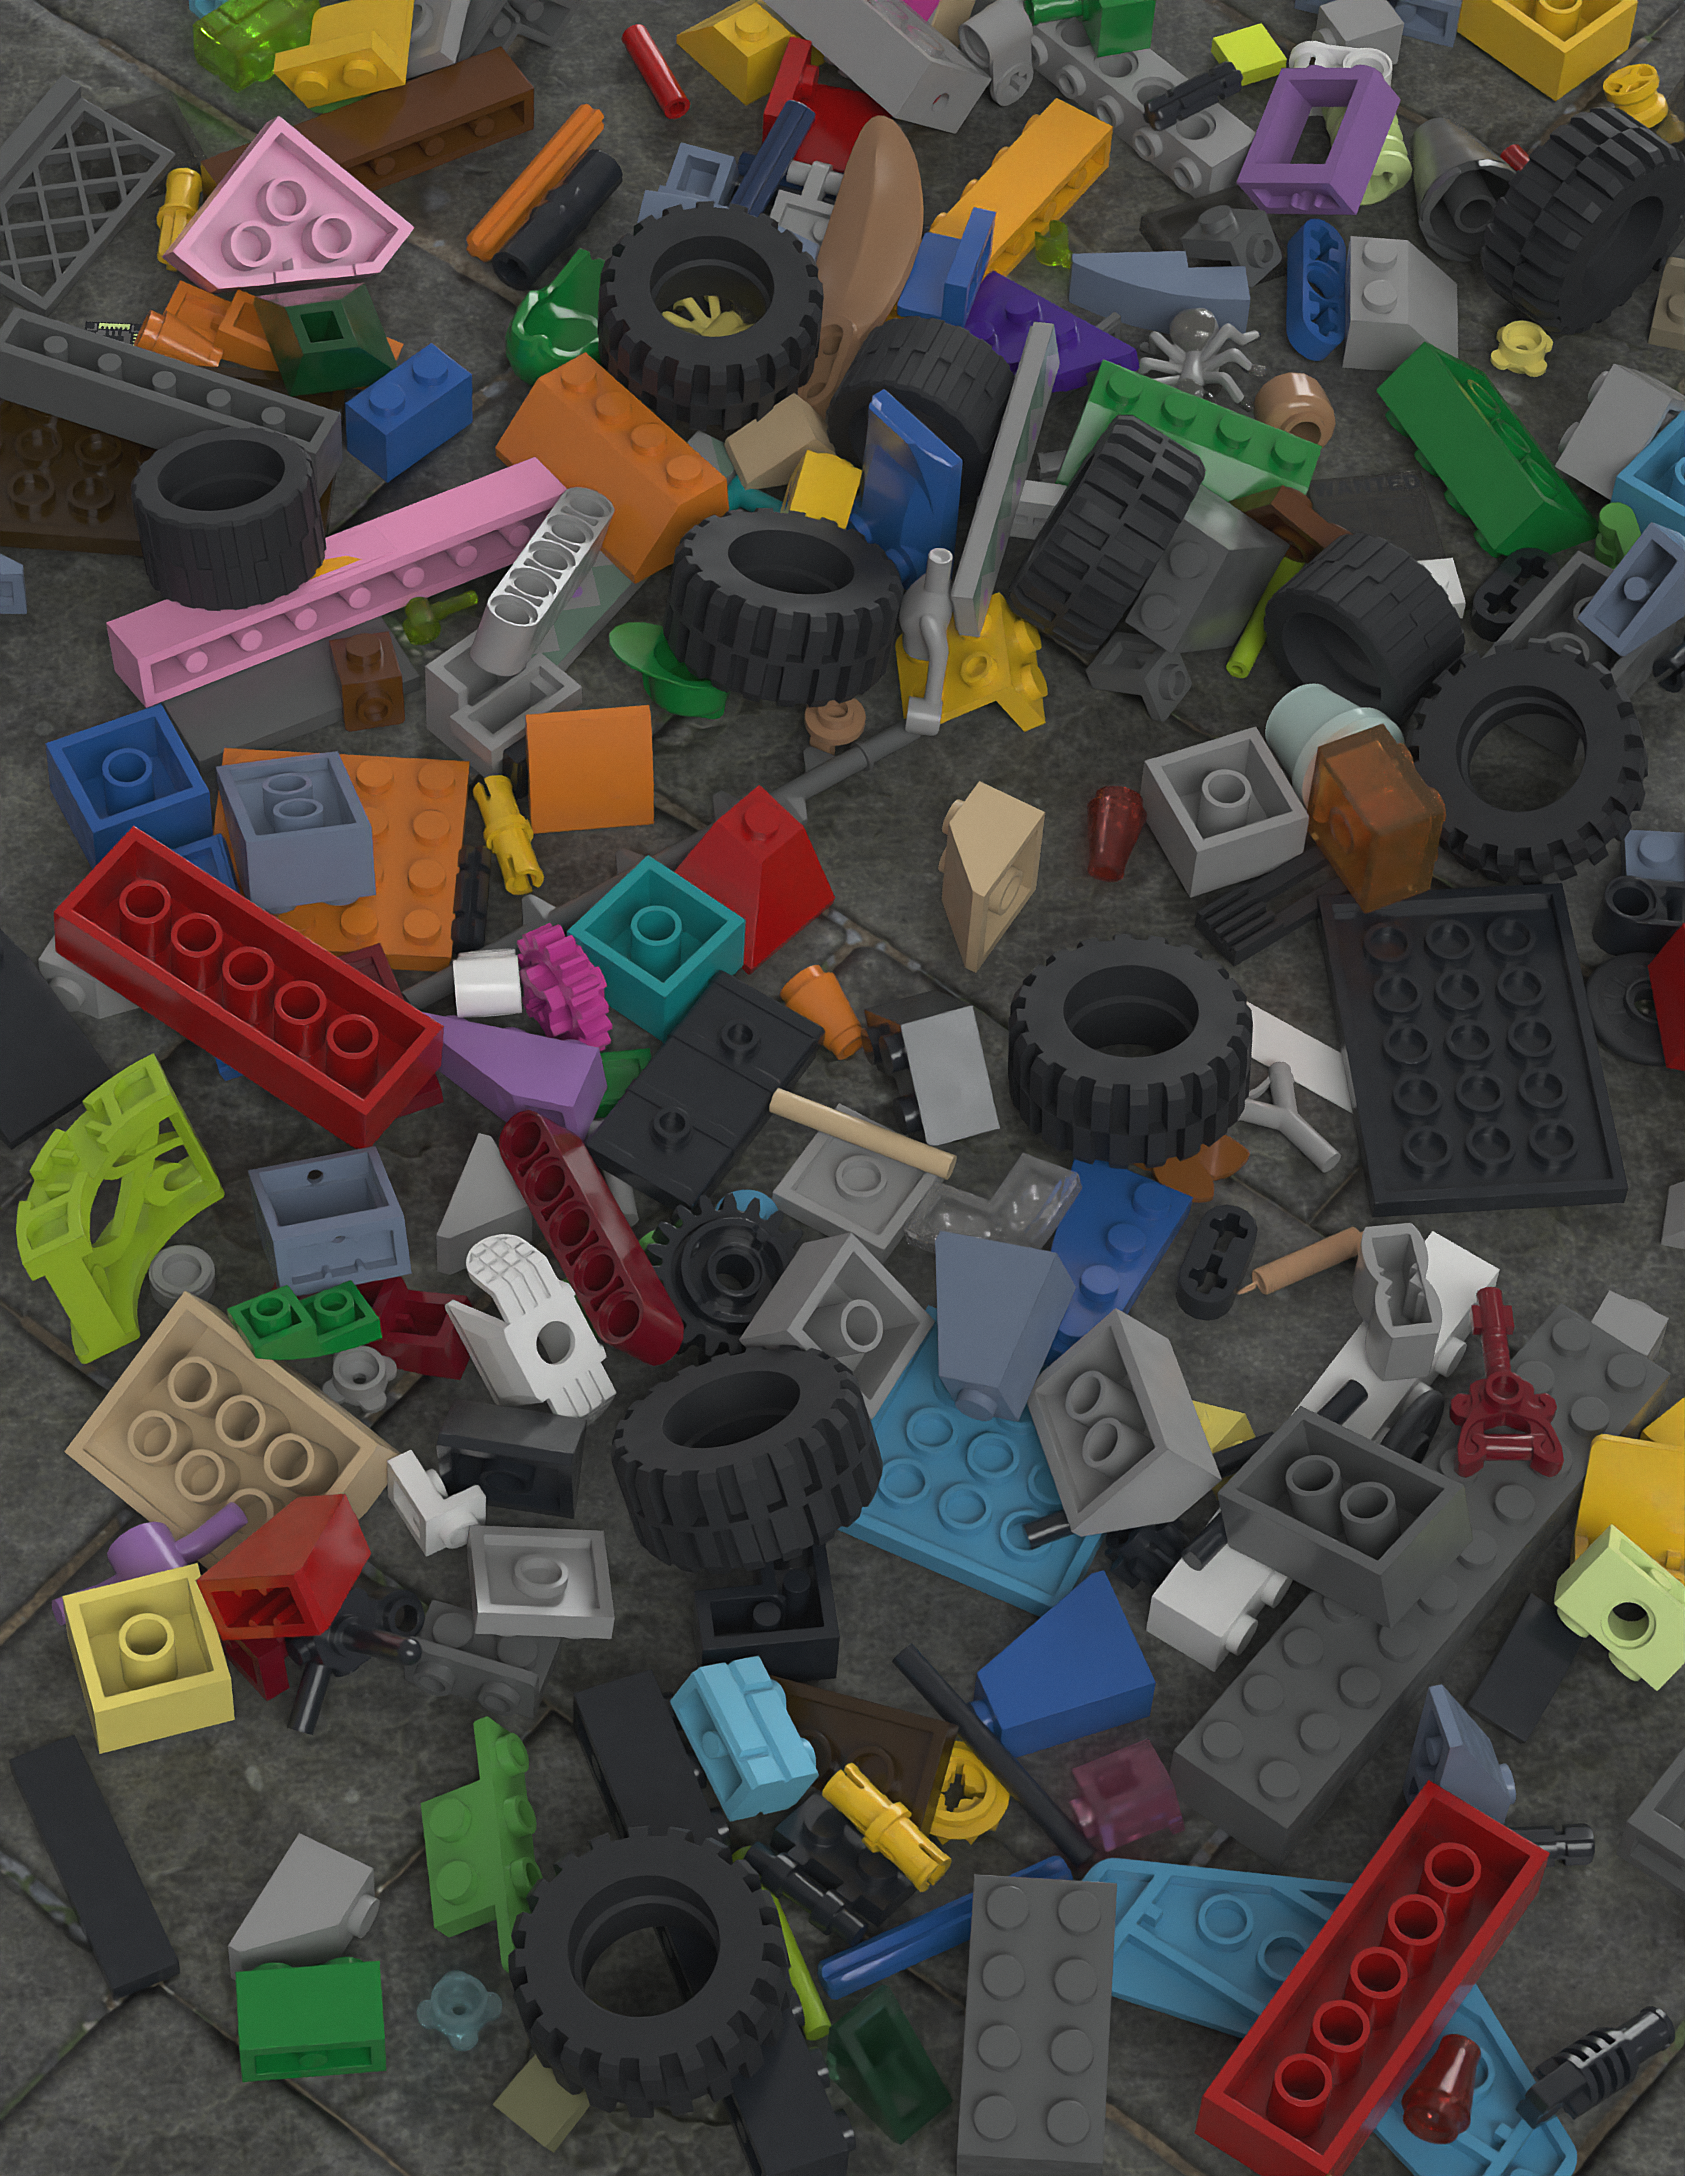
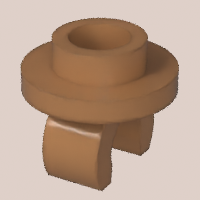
M856 698L840 704L832 700L823 707L809 708L807 705L804 723L808 733L811 735L810 746L835 755V746L851 743L862 734L865 728L866 714L862 704Z

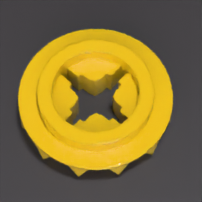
M955 1741L941 1792H947L950 1783H954L956 1774L962 1775L963 1795L967 1798L961 1799L958 1808H954L953 1812L947 1811V1806L945 1805V1795L940 1794L930 1834L937 1836L942 1846L951 1839H966L972 1845L979 1835L988 1830L995 1832L1005 1811L1008 1810L1010 1793L963 1741Z

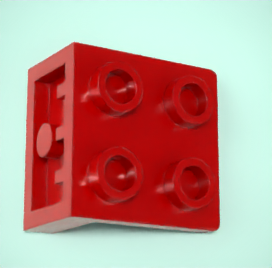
M790 37L763 113L762 144L785 103L789 100L801 102L815 112L816 119L793 160L810 165L817 160L831 164L834 171L844 173L852 149L864 125L876 116H886L890 119L893 116L867 93L819 84V66L811 65L812 41Z

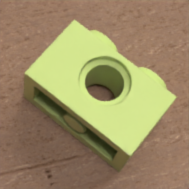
M1611 1524L1557 1580L1554 1604L1558 1607L1557 1613L1568 1628L1584 1638L1589 1635L1593 1636L1609 1650L1610 1660L1621 1673L1633 1681H1639L1642 1678L1658 1691L1685 1663V1586ZM1632 1602L1640 1605L1647 1612V1615L1638 1621H1625L1615 1615L1612 1609L1618 1604Z

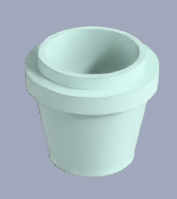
M1321 684L1302 685L1286 694L1272 710L1265 729L1266 741L1290 776L1293 790L1303 807L1317 819L1328 822L1350 819L1379 803L1394 785L1405 754V742L1401 730L1384 713L1374 708L1359 707Z

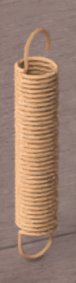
M1350 1227L1260 1266L1252 1271L1253 1283L1240 1289L1237 1294L1249 1292L1255 1289L1257 1285L1263 1294L1268 1295L1340 1262L1342 1263L1354 1256L1356 1257L1359 1253L1364 1231L1360 1232L1355 1227Z

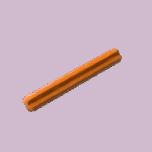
M588 104L580 105L466 237L468 243L466 250L472 257L477 256L483 262L491 261L494 254L524 222L528 212L539 204L543 195L561 180L604 129L602 122L604 115L599 109H593Z

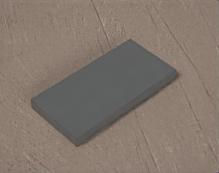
M379 616L158 704H162L197 770L202 775L215 770V766H222L224 748L266 750L343 720L341 694L330 660L329 640L347 638L360 633L373 634L389 631L402 673L404 696L420 690V675L382 617Z

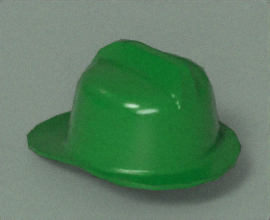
M627 622L615 626L608 636L610 649L618 659L630 668L642 673L645 691L660 708L680 716L718 719L724 714L726 701L731 690L728 693L712 686L711 680L707 678L699 679L690 673L685 662L680 663L672 653L664 636L663 626L646 622Z

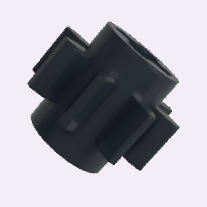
M1177 1518L1171 1522L1107 1532L1106 1545L1109 1548L1105 1550L1104 1555L1114 1562L1110 1571L1131 1589L1135 1588L1141 1580L1150 1588L1160 1586L1182 1558L1181 1552L1185 1545L1189 1543V1538L1180 1531L1184 1523Z

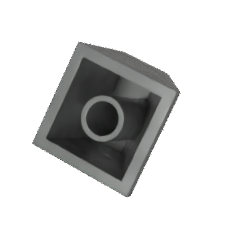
M1200 484V488L1191 502L1184 519L1175 531L1172 540L1129 606L1125 619L1126 623L1171 654L1233 647L1290 544L1202 484Z

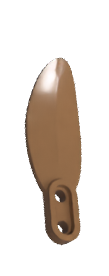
M886 116L871 118L864 125L855 142L816 261L819 269L818 279L823 283L824 294L818 358L815 359L814 371L808 383L800 388L798 387V396L811 405L824 420L826 411L830 406L829 403L864 340H866L868 334L876 326L882 325L900 297L912 271L921 242L924 206L918 163L902 129L894 120Z

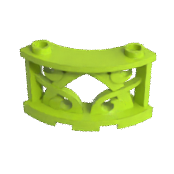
M154 1053L128 1066L89 1094L82 1101L86 1111L66 1132L55 1129L30 1169L34 1182L27 1201H19L16 1234L22 1264L32 1281L45 1276L70 1318L72 1342L75 1354L81 1364L90 1363L140 1337L137 1316L138 1298L143 1280L153 1258L171 1236L186 1222L211 1204L222 1199L225 1195L213 1164ZM169 1117L176 1131L159 1135V1122ZM180 1145H184L189 1154L188 1157L178 1163L155 1160L159 1155ZM122 1177L114 1218L108 1223L96 1242L91 1244L90 1213L98 1188L103 1179L114 1180Z

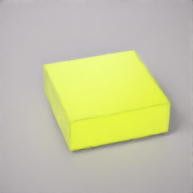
M1262 23L1214 37L1212 40L1211 53L1219 64L1225 61L1232 62L1236 69L1241 71L1243 75L1242 86L1277 76L1281 68H1286L1287 58Z

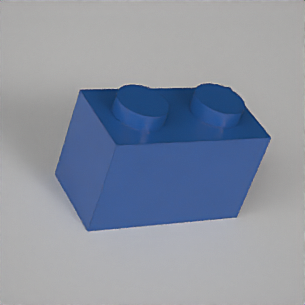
M430 343L345 403L347 451L388 483L473 422L472 374Z

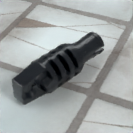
M1647 2006L1639 2011L1638 2015L1616 2029L1612 2027H1597L1533 2070V2075L1539 2081L1529 2088L1525 2094V2099L1518 2103L1515 2110L1532 2129L1540 2127L1564 2112L1568 2113L1573 2120L1580 2117L1633 2082L1641 2063L1671 2046L1670 2044L1675 2041V2029L1667 2014L1659 2008Z

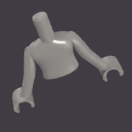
M943 548L932 549L929 552L926 573L916 580L905 592L899 613V624L903 631L902 642L905 652L918 660L929 661L924 698L909 696L905 731L928 736L936 735L940 727L943 704L941 697L949 655L947 627L953 612L950 598L953 582L950 579L953 556L950 551Z

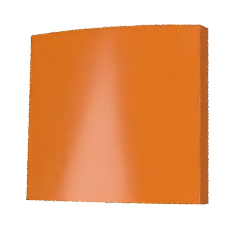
M649 705L525 715L529 821L533 834L654 824L653 748Z

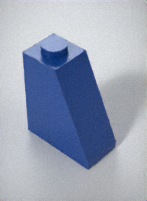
M1102 1570L1090 1574L977 1672L974 1699L972 1702H968L967 1705L1015 1758L1150 1716L1156 1682L1105 1571Z

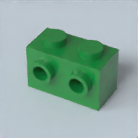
M340 1957L329 1960L324 1965L291 1967L284 1963H265L255 1967L252 1971L235 1972L242 2082L386 2071L380 1961L363 1962L358 1958Z

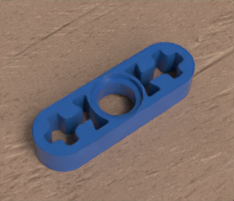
M1321 219L1308 220L1289 239L1287 245L1286 333L1294 349L1305 358L1313 361L1325 359L1345 338L1346 247L1339 232L1332 225ZM1308 281L1314 284L1322 292L1324 297L1317 294L1312 289Z

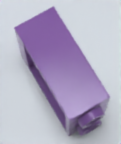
M1309 65L1306 68H1281L1236 183L1260 210H1264L1266 214L1356 215L1401 99L1384 80L1382 73L1367 65H1355L1352 68H1325L1319 65ZM1312 107H1347L1326 163L1290 164Z

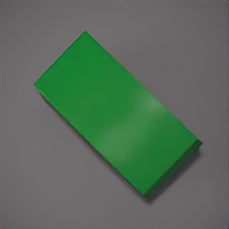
M352 1280L302 1300H298L291 1288L285 1285L227 1308L228 1319L255 1358L295 1360L319 1357L356 1348L382 1338L378 1316Z

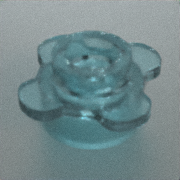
M450 1971L433 1988L431 2000H425L419 2004L417 2020L423 2028H435L448 2037L450 2046L453 2049L466 2051L476 2046L478 2033L488 2021L497 2020L501 2016L502 2001L496 1993L487 1992L484 1985L477 1978L463 1971ZM456 2006H463L466 2008V2012L463 2015H456L453 2009Z

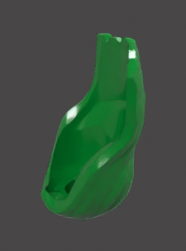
M579 248L562 271L547 286L538 291L531 290L522 300L510 321L505 335L506 358L515 375L520 380L533 387L539 377L585 352L600 366H603L598 350L599 335L597 334L599 288L605 260L601 258L592 260L589 251Z

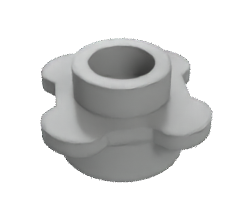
M359 1346L335 1353L333 1356L332 1379L323 1384L322 1391L338 1404L345 1402L354 1406H360L366 1413L381 1411L387 1403L384 1393L387 1383L397 1375L396 1363L390 1357L382 1356L378 1351L367 1346ZM364 1378L366 1381L363 1384H356L354 1379Z

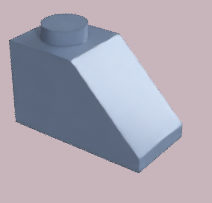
M1651 522L1577 619L1616 653L1626 656L1684 617L1685 537L1677 531Z

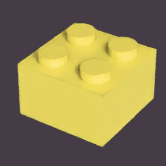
M198 1563L62 1596L68 1641L99 1754L235 1720L231 1676L216 1625L195 1581L201 1576Z

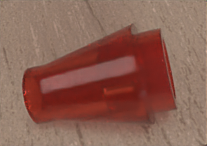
M1105 786L1098 789L1095 793V798L1087 804L1089 864L1087 871L1090 876L1097 880L1116 882L1124 877L1126 864L1147 819V812L1143 808L1144 800L1136 791L1121 786Z
M1458 2034L1444 2036L1439 2043L1437 2051L1402 2097L1401 2104L1404 2110L1403 2121L1405 2126L1412 2134L1426 2142L1449 2144L1456 2140L1458 2134L1465 2132L1470 2126L1476 2071L1481 2058L1479 2046L1471 2039Z

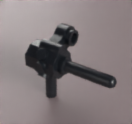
M386 1586L375 1590L368 1597V1594L363 1589L352 1587L330 1627L324 1633L317 1636L284 1637L287 1652L293 1662L298 1666L306 1663L287 1728L310 1735L314 1734L332 1672L335 1677L349 1675L356 1671L360 1665L371 1659V1657L406 1666L414 1665L421 1659L423 1652L421 1644L416 1639L409 1637H415L420 1632L425 1619L422 1603L414 1593ZM403 1606L404 1618L401 1625L397 1627L395 1615L398 1609Z

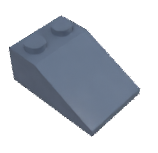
M338 751L215 766L216 779L240 884L246 899L268 913L280 914L295 909L297 905L324 902L329 905L341 906L351 904L357 901L359 897L376 895L372 826Z

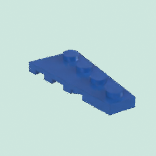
M1074 1158L1051 1252L1058 1254L1076 1289L1043 1364L1050 1366L1115 1308L1128 1314L1189 1216L1193 1197L1130 1170L1110 1168L1107 1161L1095 1159L1092 1165Z

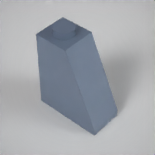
M940 1230L935 1241L939 1377L953 1398L957 1409L968 1417L980 1421H990L993 1417L1018 1422L1076 1286L1058 1254L1055 1252Z

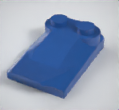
M883 389L873 395L872 401L869 403L868 429L860 494L854 499L846 530L848 531L851 528L865 535L867 543H876L885 551L888 559L893 561L905 590H908L916 580L926 573L928 554L932 549L943 548L952 553L953 560L950 579L952 580L963 460L891 394Z

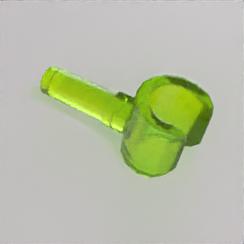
M1052 220L1049 222L1050 238L1044 237L1038 231L1034 232L1036 258L1043 265L1056 266L1061 264L1064 268L1070 270L1071 256L1074 253L1069 249L1068 227L1061 221Z
M470 590L431 604L424 597L411 599L405 609L408 618L402 624L408 640L416 646L434 641L441 632L439 620L477 604L478 596L474 590Z

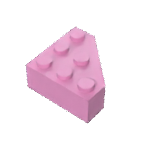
M277 116L264 125L162 258L200 289L209 293L367 278L381 272L415 227L283 118Z

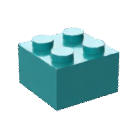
M647 855L567 931V936L572 935L575 938L576 945L581 946L594 967L599 966L607 984V987L604 988V996L608 1005L664 1043L672 1029L681 1022L709 986V982L718 970H723L733 976L743 966L746 920Z

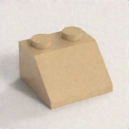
M980 781L965 801L957 799L952 804L944 819L942 832L948 835L947 846L941 856L938 867L939 871L944 873L941 900L965 968L975 973L1036 890L1045 818L1044 811Z

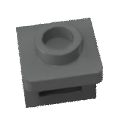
M1227 205L1216 206L1202 213L1198 219L1199 222L1180 238L1188 258L1226 260L1231 262L1232 267L1245 266L1249 288H1253L1282 260L1281 251L1264 210L1232 209Z

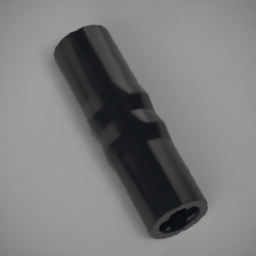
M597 149L586 151L564 177L543 195L540 203L528 212L524 222L492 258L494 272L504 284L519 291L530 289L552 262L572 245L575 237L587 228L591 218L623 182L622 170L614 158Z

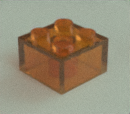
M1383 723L1319 746L1307 807L1309 815L1307 831L1364 914L1430 890L1434 865L1438 859V845L1442 825L1446 820V809L1439 792L1433 787L1429 788L1415 769L1413 758L1407 747L1402 743L1397 744Z

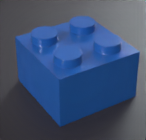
M162 704L45 743L50 790L92 870L133 826L171 850L213 836L210 791Z

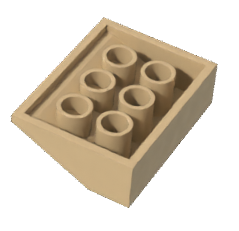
M187 1291L183 1292L64 1451L149 1522L164 1523L170 1529L176 1541L198 1529L230 1502L237 1504L246 1515L248 1523L211 1553L197 1560L208 1570L297 1497L346 1494L352 1510L359 1520L370 1509L388 1484L387 1460L401 1454L284 1360L255 1358L226 1314L216 1306Z

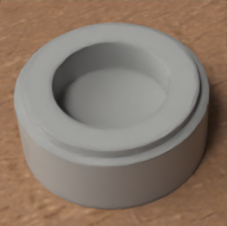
M186 1244L170 1246L160 1251L153 1258L149 1267V1282L152 1296L156 1302L171 1310L184 1291L208 1302L216 1286L215 1268L211 1257L202 1249Z

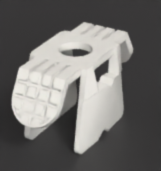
M499 1234L479 1241L471 1248L467 1255V1271L470 1279L492 1296L504 1321L455 1300L447 1303L445 1309L491 1397L498 1406L505 1407L542 1403L546 1400L553 1414L587 1419L586 1427H588L610 1406L617 1392L601 1361L607 1358L604 1347L597 1342L574 1298L576 1293L569 1283L561 1281L556 1277L547 1257L524 1239L515 1235ZM537 1337H539L553 1364L546 1363L539 1356L536 1346Z

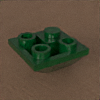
M365 282L255 296L253 302L290 397L367 387L398 367Z

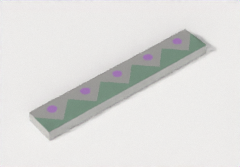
M1034 322L1033 326H1030L952 587L950 598L955 626L959 635L980 637L1060 364L1055 327L1052 323Z
M698 430L687 443L727 478L728 485L737 473L727 454L724 443ZM600 550L595 564L531 658L541 652L562 671H565L649 577L634 584Z

